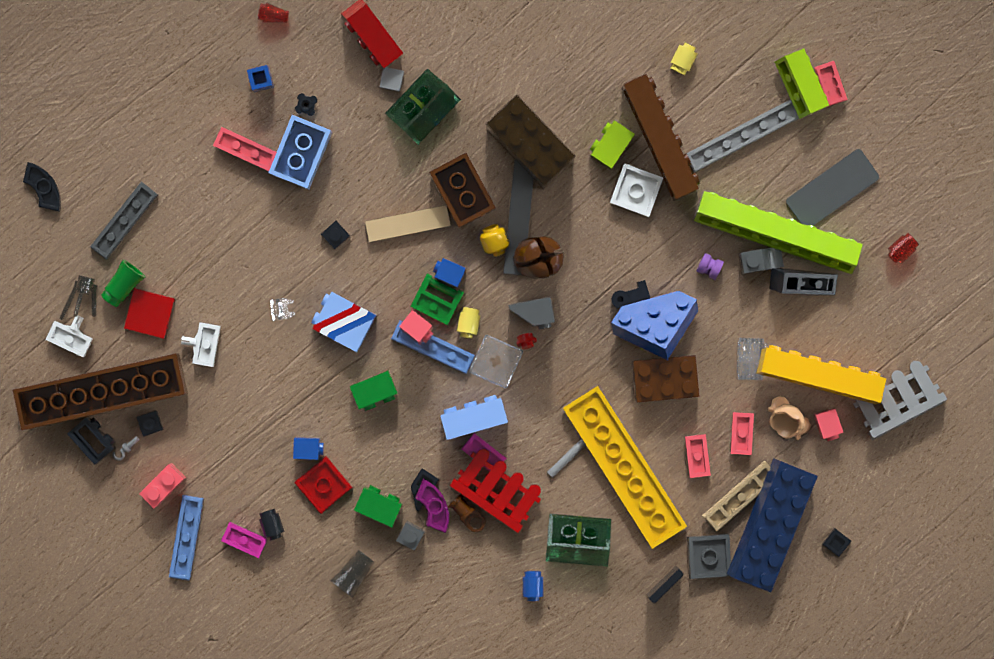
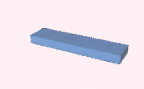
M399 320L391 338L392 340L467 374L475 357L474 354L433 335L427 343L422 342L418 344L400 329L399 326L403 321Z
M188 495L182 496L169 577L190 580L204 498Z

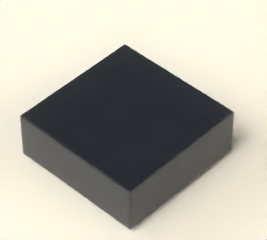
M834 528L822 545L840 557L851 543V540Z

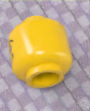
M498 224L482 229L480 241L484 252L493 254L494 257L503 255L505 249L510 244L505 229L499 227Z

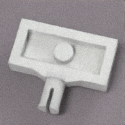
M75 315L71 326L54 321L46 340L81 357H85L93 338L79 330L84 318Z
M200 322L195 338L182 336V340L190 342L181 341V345L193 346V364L214 367L221 326Z

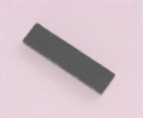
M140 182L90 247L107 260L158 194L146 184Z

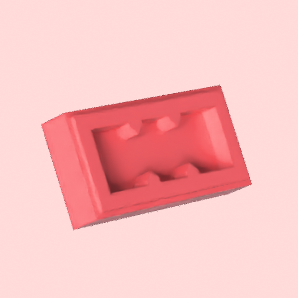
M831 61L814 67L822 90L827 96L829 106L847 101L848 99L835 62Z

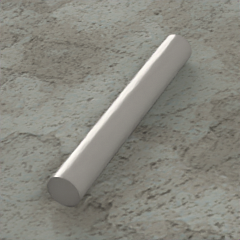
M581 438L547 471L552 478L586 446L583 439Z

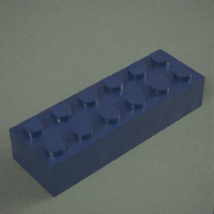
M773 458L770 470L767 472L762 489L727 574L765 591L772 592L817 480V475Z

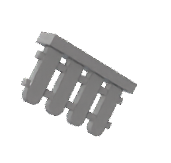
M913 361L909 367L911 371L909 375L904 376L899 370L892 373L891 380L893 383L888 386L885 385L881 405L885 410L884 412L878 414L872 403L856 400L853 404L855 409L860 408L867 420L863 422L865 427L870 426L872 429L868 433L872 441L947 401L944 392L938 394L937 390L940 387L938 384L933 385L926 373L929 370L927 365L923 367L921 362ZM913 378H915L922 391L916 395L908 383ZM894 388L897 389L903 400L899 404L895 403L889 392ZM925 397L927 401L920 404L918 400ZM907 407L908 411L902 414L900 409ZM888 416L890 420L883 424L881 419Z

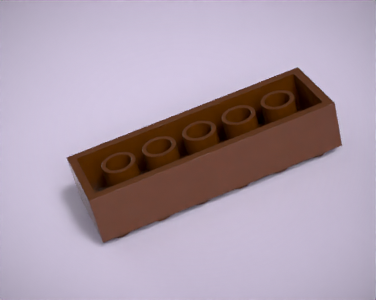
M647 74L623 84L622 90L673 201L697 191L700 181L695 172L692 173L689 168L692 164L687 153L683 154L680 148L683 144L679 135H674L672 131L674 124L670 115L666 116L663 111L665 104L661 96H656L655 90L657 87L653 78H648Z

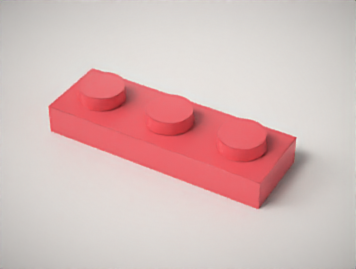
M221 127L213 144L214 147L267 171L270 170L277 153Z

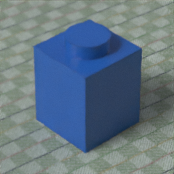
M268 65L247 70L251 89L254 93L274 88Z
M443 258L441 262L437 261L433 272L436 273L435 278L458 287L466 268Z
M294 438L293 459L319 460L320 455L324 454V443H320V438Z

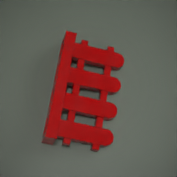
M482 448L477 454L472 452L470 455L473 458L465 471L460 469L458 474L461 477L459 480L454 478L450 486L519 533L523 527V524L520 522L522 519L527 521L529 518L526 513L535 501L537 503L541 501V498L538 497L541 493L540 486L532 484L528 489L522 486L524 476L520 472H515L511 477L504 473L507 468L506 463L502 460L497 461L494 465L489 463L487 460L490 453L487 449ZM485 466L490 471L481 483L475 477L482 467ZM503 478L507 483L498 495L492 489L499 479ZM471 483L478 487L476 491L469 487ZM520 490L524 495L515 507L509 501L516 491ZM488 495L495 499L493 503L486 499ZM505 507L512 511L510 515L503 511Z

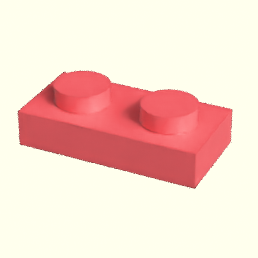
M732 412L730 454L752 455L754 413Z
M706 434L685 436L689 478L711 476Z

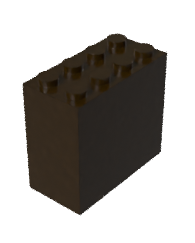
M517 94L486 123V130L529 173L543 190L575 159V155Z

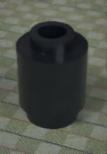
M275 508L260 513L261 519H259L264 537H269L270 541L282 537L281 533L285 531L279 513H276Z

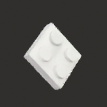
M624 163L610 203L649 217L663 177Z

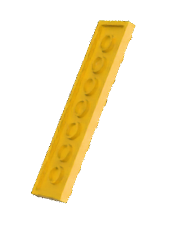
M598 386L563 407L652 549L687 527Z

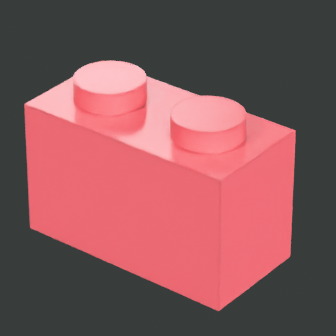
M413 310L399 326L404 333L418 344L422 342L427 343L433 335L431 331L433 329L432 325Z
M170 463L139 494L153 508H156L186 477Z

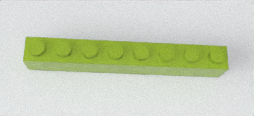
M704 191L694 218L695 222L849 274H852L857 266L863 245L853 239L837 236L833 232H825L817 229L815 226H807L798 223L794 219H786L778 216L776 213L765 212L755 206L739 203L735 199L721 197L714 192Z

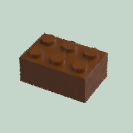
M467 153L429 172L459 229L496 209Z
M696 355L669 357L668 360L656 358L632 361L635 399L637 403L700 397Z

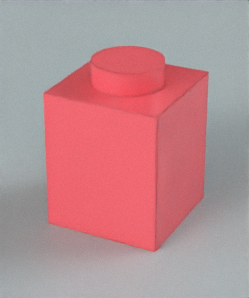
M832 408L814 414L822 439L827 438V441H832L840 438L839 434L843 433L836 409Z

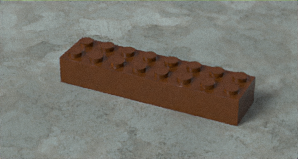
M179 353L13 390L21 431L188 394Z

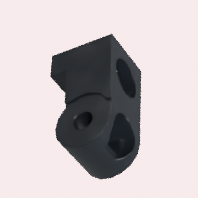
M646 281L637 282L638 288L626 292L622 290L616 291L611 298L612 304L620 309L621 306L650 299Z

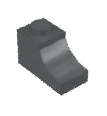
M775 248L739 253L742 274L784 267L782 252Z

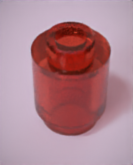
M907 233L905 236L902 235L888 248V256L893 262L897 263L899 261L902 264L917 250L916 247L919 244Z

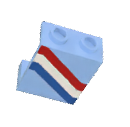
M331 292L330 295L326 294L321 302V305L324 306L320 313L316 312L311 323L314 324L312 329L358 352L377 315L334 292Z

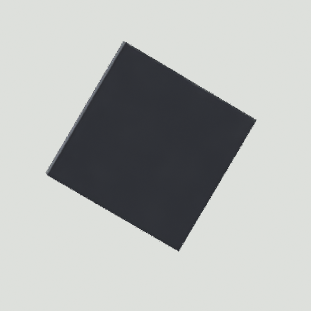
M675 566L647 593L648 598L653 603H656L684 576L683 572Z

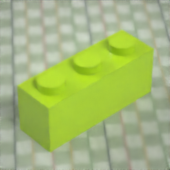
M804 48L775 61V65L799 119L829 106L827 96L822 90L818 76L815 74L810 58Z

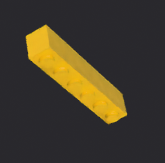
M773 345L762 349L756 373L872 404L882 402L887 379L880 377L881 374L877 372H860L861 368L854 366L844 368L841 367L839 362H821L819 357H802L800 352L789 350V353L783 352L780 347Z

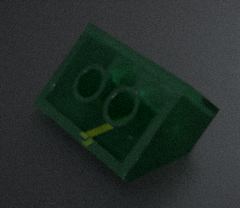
M427 68L385 114L419 145L461 99L446 83Z
M549 513L545 561L608 567L611 519Z

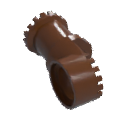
M462 494L448 506L449 509L452 508L461 517L460 520L472 532H480L485 527L486 521L484 516L474 507H470L463 499ZM473 517H479L482 520L480 528L475 529L471 526L470 521Z

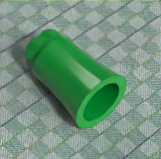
M122 260L101 296L112 306L118 307L121 301L123 302L146 276L134 265L126 260Z

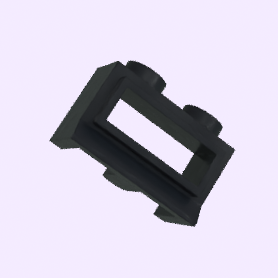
M86 417L67 434L89 460L96 465L116 448L113 445L115 441L108 433L104 434L99 429L102 426L94 417L92 419ZM85 425L104 445L105 449L100 454L78 432Z

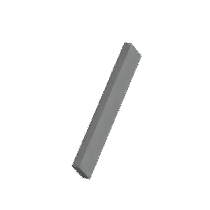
M791 99L688 152L687 155L692 165L690 166L693 172H697L799 119Z

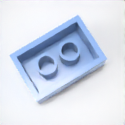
M292 115L269 174L309 190L332 131Z
M496 395L484 398L485 402L479 404L476 403V400L464 404V408L457 410L456 406L444 409V414H441L440 417L447 440L508 423L501 397L497 398Z

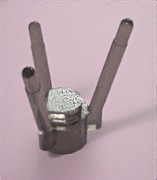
M79 275L78 281L75 280L72 292L60 315V320L64 319L76 292L79 295L73 314L74 317L78 315L83 295H89L90 291L92 297V316H96V291L98 285H94L95 279Z

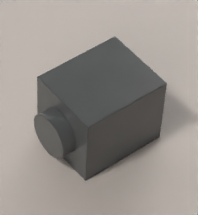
M407 521L396 541L415 551L425 530Z

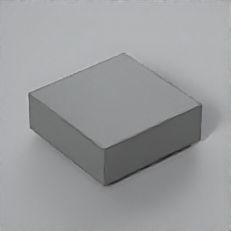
M388 67L383 68L379 87L400 92L404 71Z

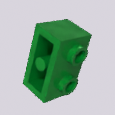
M389 370L349 386L358 409L364 408V411L375 408V403L383 400L384 404L396 399L394 395L398 394Z
M372 485L369 488L364 487L354 511L392 527L403 504L399 502L400 498L390 493L388 496L380 493L381 489Z

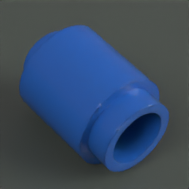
M525 571V576L522 577L523 597H527V601H539V597L544 596L541 571Z

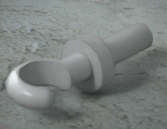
M136 436L128 444H122L123 448L120 449L122 457H116L115 452H113V458L118 461L123 460L125 452L129 453L131 447L139 441V438Z

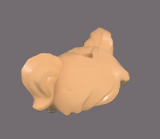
M779 396L772 400L771 407H768V411L772 413L769 421L772 429L785 439L795 437L796 440L801 439L800 436L806 434L810 429L809 419L804 417L798 408L789 405V401L785 397Z

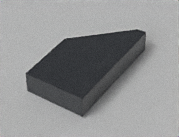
M423 468L411 484L415 508L418 512L423 503L415 497L423 479L429 481L434 486L439 481V478Z

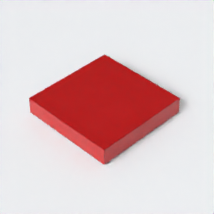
M134 288L124 329L165 339L175 298Z
M327 456L294 482L320 514L353 488Z

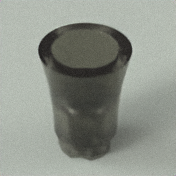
M358 550L355 557L352 556L347 564L330 581L354 598L360 584L371 570L370 567L374 564V561Z

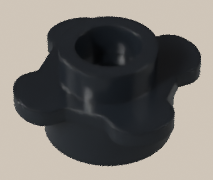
M300 93L297 96L298 104L295 106V111L298 114L314 115L315 104L318 101L317 98Z

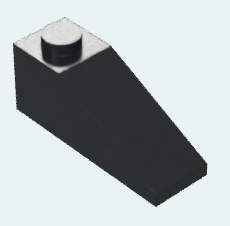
M772 268L769 289L783 294L835 295L838 275Z

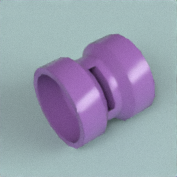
M705 253L696 272L700 274L705 273L709 278L716 280L724 262L719 259L714 260L711 255Z

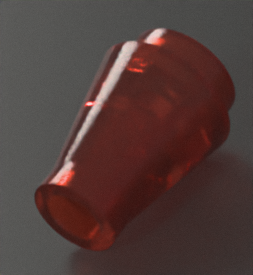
M267 2L266 4L261 3L258 20H262V23H287L289 11Z

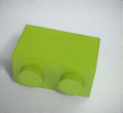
M615 120L612 124L609 122L606 124L601 132L604 136L600 141L596 139L590 148L592 151L591 157L610 170L635 135Z

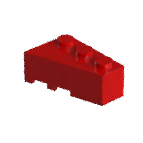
M363 0L356 1L341 13L347 21L344 23L351 33L355 31L359 36L357 39L358 43L364 50L366 48L369 49L372 53L369 57L376 66L380 64L385 68L403 54L402 50Z

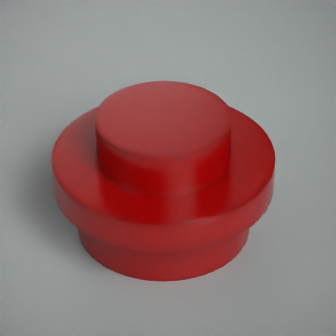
M533 333L521 334L517 337L516 345L523 350L534 347L537 339L533 336Z

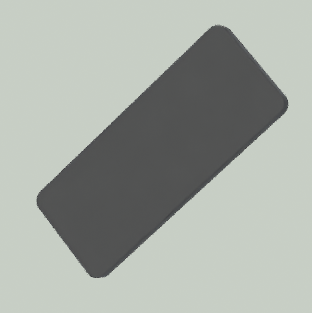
M856 149L788 197L786 203L801 224L814 226L879 179V174L862 150Z

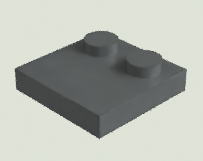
M729 534L687 537L690 579L729 576L727 574L731 564Z

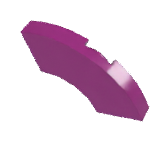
M423 479L415 498L423 503L426 508V525L446 533L449 524L447 503L442 493L432 483Z

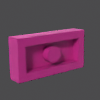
M229 522L221 539L222 542L257 558H260L268 540L232 522Z

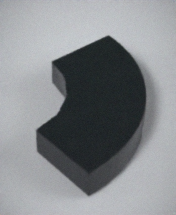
M27 162L23 182L30 185L36 191L39 198V207L60 212L61 196L55 180L40 166Z

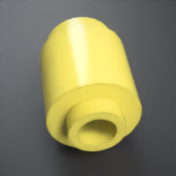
M684 43L683 46L679 45L671 60L672 65L670 69L682 75H685L687 71L689 72L698 53L694 52L696 48L687 43Z
M463 307L457 326V332L460 333V337L472 339L473 335H477L480 322L479 310Z

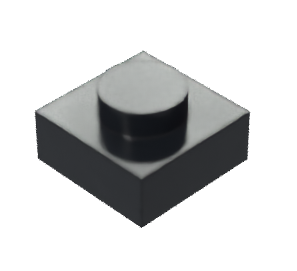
M337 220L321 233L335 250L350 237Z
M157 410L136 417L143 437L164 430Z

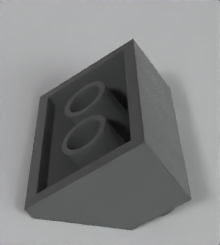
M550 297L509 305L510 311L531 325L538 326V329L552 327L551 323L555 322Z

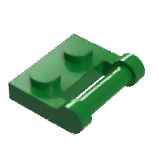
M427 273L410 307L448 325L464 291L460 289L457 291L433 279V276ZM428 285L453 297L452 303L427 292Z

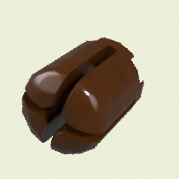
M545 236L526 238L519 243L515 250L513 261L517 271L525 277L542 279L559 272L563 265L564 255L563 252L554 253L555 250L561 248L554 239Z

